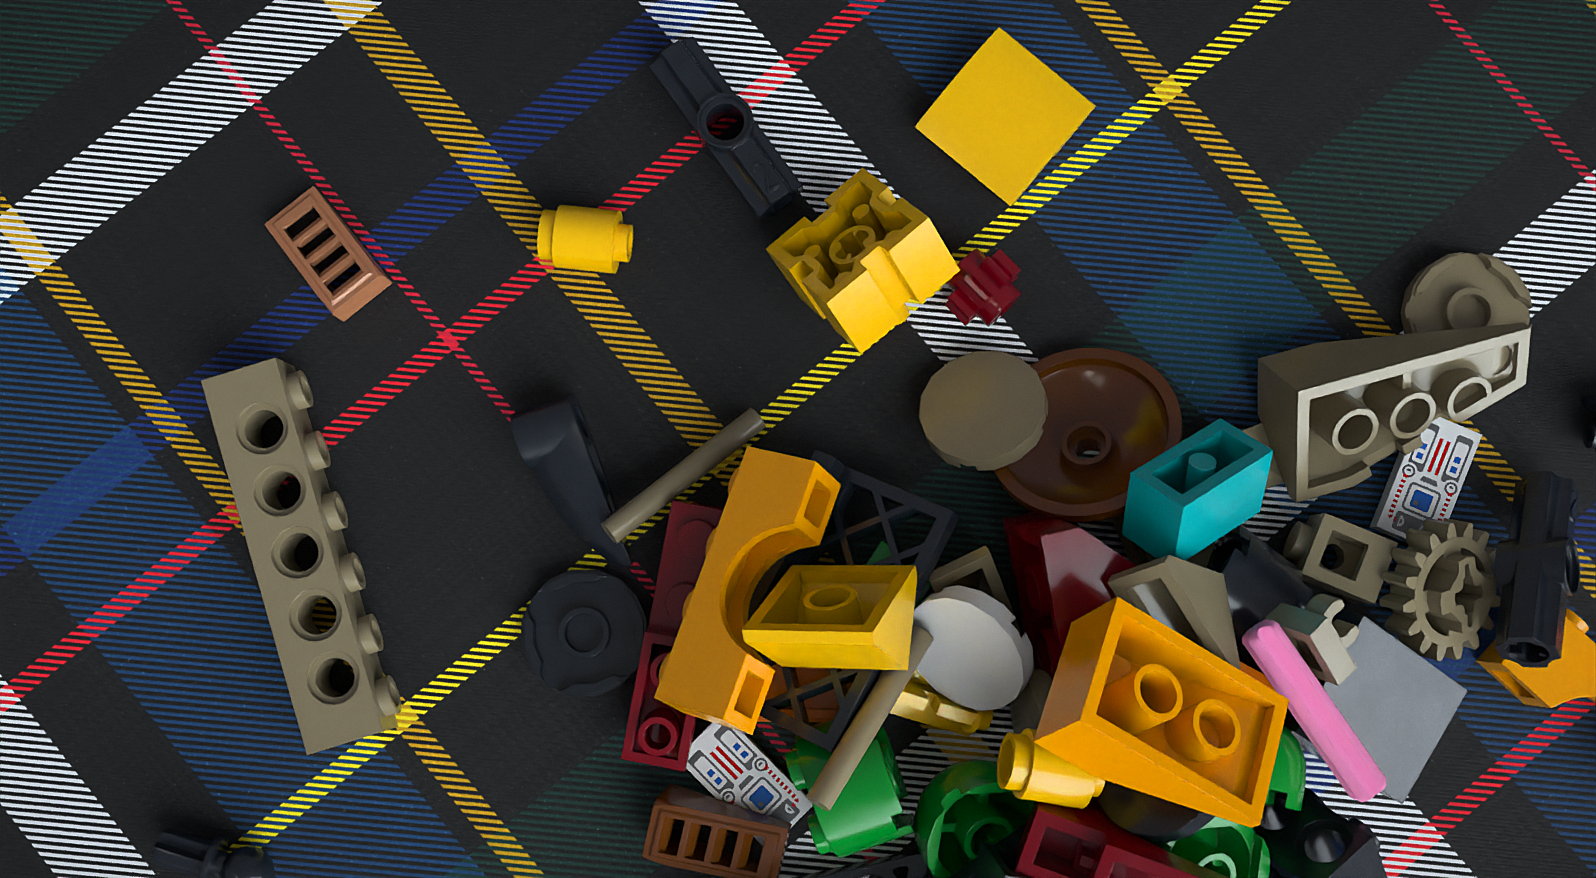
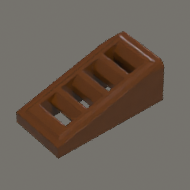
M670 783L657 797L653 805L642 857L663 865L725 878H778L792 824ZM676 819L685 821L682 835L673 833ZM701 825L712 826L708 844L698 841ZM728 830L738 832L734 853L723 850ZM754 835L765 837L759 862L748 858Z

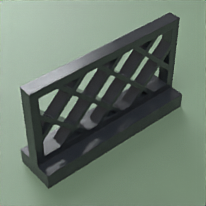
M815 449L810 460L820 464L841 484L819 546L807 547L787 554L765 572L752 594L748 621L791 565H816L822 554L842 547L847 565H859L853 542L883 529L891 557L871 565H910L913 563L916 566L917 572L916 605L960 517L953 510L846 467L836 457ZM856 488L873 495L879 515L848 528L844 511ZM887 501L900 507L890 511ZM917 515L935 521L923 544L902 552L895 524ZM757 651L768 665L773 666L777 664ZM782 667L788 692L764 701L759 716L833 753L877 682L882 670L845 669L842 671V669L829 668L830 676L800 687L795 667ZM853 682L848 691L846 684ZM834 689L839 710L827 734L810 726L804 700ZM792 705L794 717L780 710Z

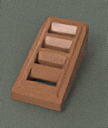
M314 186L264 224L332 315L343 322L392 284V281ZM315 208L320 217L293 238L286 229L311 209ZM329 227L334 234L306 255L302 247ZM343 245L348 252L324 271L320 272L316 265ZM357 263L361 270L334 290L330 283L353 264Z

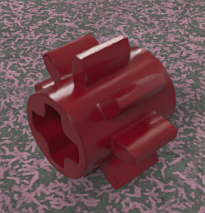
M978 248L974 249L957 264L960 271L945 283L953 291L947 297L948 301L945 306L965 326L975 317H979L989 327L1007 312L1022 295L1013 284L1018 278L1017 275L1021 269L1001 249L991 258L989 256L986 257Z

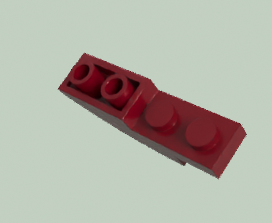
M677 498L672 500L649 625L645 631L621 759L684 772L686 770L697 717L685 714L655 699L654 696L659 685L661 664L674 645L683 621L682 610L688 594L696 586L706 559L707 540L711 532L719 524L724 510L723 507Z

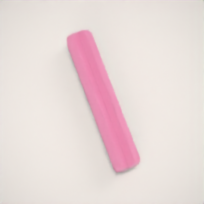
M1266 619L1246 631L1242 636L1243 645L1275 691L1289 699L1287 708L1349 797L1365 802L1384 790L1386 787V777L1279 623Z

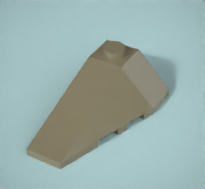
M1524 323L1321 342L1258 358V416L1264 426L1289 497L1298 503L1354 487L1372 476L1370 466L1399 450L1406 456L1423 446L1419 434L1424 432L1431 422L1437 418L1452 419L1461 423L1524 386L1527 378L1531 327Z

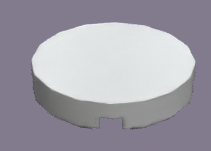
M959 585L944 587L940 593H931L914 609L913 625L926 630L934 638L919 663L917 670L937 692L961 706L978 711L1001 709L1015 700L1027 686L1034 670L1033 647L1026 632L1020 637L1018 630L1011 624L1016 617L1006 606L980 590Z

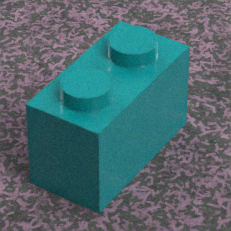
M1223 419L1216 420L1130 473L1121 534L1157 559L1171 555L1186 561L1260 512L1273 450Z

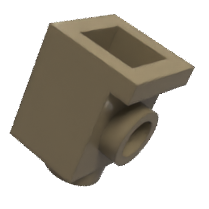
M1327 513L1310 515L1307 524L1298 521L1293 526L1285 542L1283 556L1291 559V563L1301 570L1303 581L1343 597L1342 599L1354 604H1375L1384 582L1381 579L1382 573L1388 571L1393 558L1390 552L1393 547L1397 548L1398 543ZM1326 545L1332 547L1337 555L1336 563L1330 569L1325 568L1320 562Z

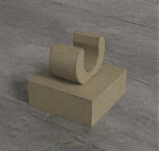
M1319 594L1309 601L1305 610L1281 602L1263 619L1274 620L1279 623L1316 678L1339 686L1357 668L1346 648L1356 640L1359 634L1358 627L1338 619L1331 623L1333 617L1345 606L1342 599Z

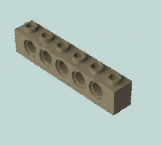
M272 358L201 380L306 754L310 755L398 727L395 714L401 712L400 695L393 678L390 675L384 677L377 652L383 650L382 633L373 614L366 615L359 592V590L366 587L364 571L358 556L354 552L348 553L341 529L348 527L347 512L338 492H331L324 468L331 465L330 454L321 432L318 430L313 431L307 408L313 406V395L305 374L301 370L296 371L295 367L278 358ZM279 416L283 423V434L275 445L266 448L261 440V429L269 418ZM294 475L300 483L301 494L295 505L285 509L279 502L278 489L286 478ZM311 536L317 543L319 554L316 563L310 569L304 571L296 562L295 550L303 538ZM323 597H327L333 602L337 613L334 625L327 632L319 630L312 618L315 604ZM338 659L347 661L354 671V684L346 694L335 690L330 681V670Z

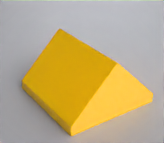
M791 565L742 628L744 642L782 667L908 670L917 587L916 566Z

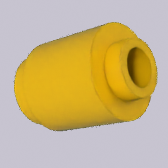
M559 205L557 211L543 210L537 236V251L540 260L552 261L555 268L612 274L617 272L620 262L630 261L633 247V226L623 224L621 211Z
M1026 728L1021 734L1009 732L1005 735L998 755L997 781L1000 788L1012 790L1016 798L1084 809L1092 797H1098L1101 794L1105 780L1086 773L1034 743L1033 740L1037 730Z

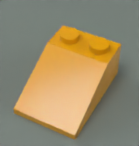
M1117 596L1071 622L1033 742L1094 777L1252 828L1261 823L1289 699Z

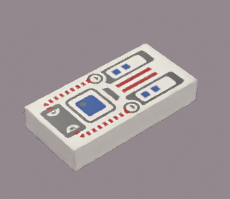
M1441 417L1432 421L1429 427L1419 434L1423 446L1406 456L1399 452L1370 528L1407 543L1406 531L1409 528L1423 531L1425 519L1430 518L1443 521L1444 518L1449 519L1482 434Z
M712 722L692 742L686 768L715 798L791 823V827L813 806L812 802L806 798V794L802 790L798 791L795 788L792 779L746 733ZM754 835L756 840L763 846L765 837Z

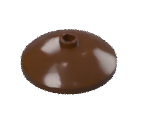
M1091 347L1071 349L1052 354L1033 363L1030 366L1038 373L1048 399V417L1046 414V420L1042 426L1044 432L1037 445L1020 460L994 470L998 481L1006 492L1019 504L1047 518H1058L1067 522H1091L1124 513L1130 473L1183 441V422L1180 406L1171 386L1148 363L1128 353L1113 349ZM1089 450L1100 452L1097 456L1090 459L1080 458L1084 452Z

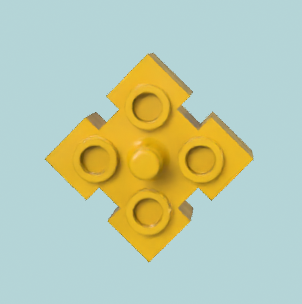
M861 168L824 199L829 209L816 220L811 222L804 216L766 248L799 298L823 320L827 318L835 331L860 354L877 340L884 337L895 325L905 322L909 316V309L905 303L909 299L918 301L921 304L960 271L930 218L901 197L896 200L889 187L864 168Z

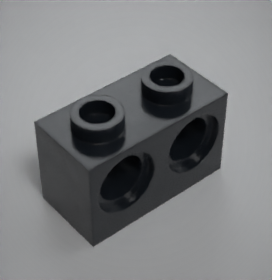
M1306 787L1301 811L1287 809L1285 807L1287 795L1276 793L1274 806L1265 805L1260 825L1253 827L1256 834L1264 838L1269 849V878H1387L1378 851L1381 847L1380 842L1373 831L1362 821L1354 817H1350L1347 820L1327 808L1320 797Z

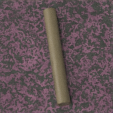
M749 408L603 521L601 526L616 544L619 543L674 498L765 428L762 418L754 409Z
M916 625L912 626L908 670H883L806 795V798L814 805L828 812L831 810L933 642V636L926 630Z

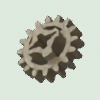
M1430 518L1425 519L1423 531L1409 528L1406 531L1407 549L1393 547L1390 552L1393 559L1397 562L1395 571L1383 572L1381 577L1386 583L1390 584V593L1379 599L1380 606L1391 608L1393 614L1384 624L1386 630L1399 633L1397 640L1419 656L1436 661H1442L1443 657L1453 660L1461 659L1463 647L1476 650L1479 647L1477 631L1480 628L1492 630L1494 624L1488 613L1490 607H1500L1501 598L1496 595L1497 581L1492 567L1495 563L1496 548L1486 547L1489 534L1486 531L1473 529L1472 523L1444 518L1443 521Z

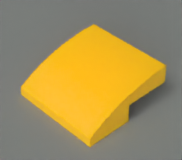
M998 27L916 124L915 128L1009 206H1012L1051 158L1070 139L1096 105L1001 27Z

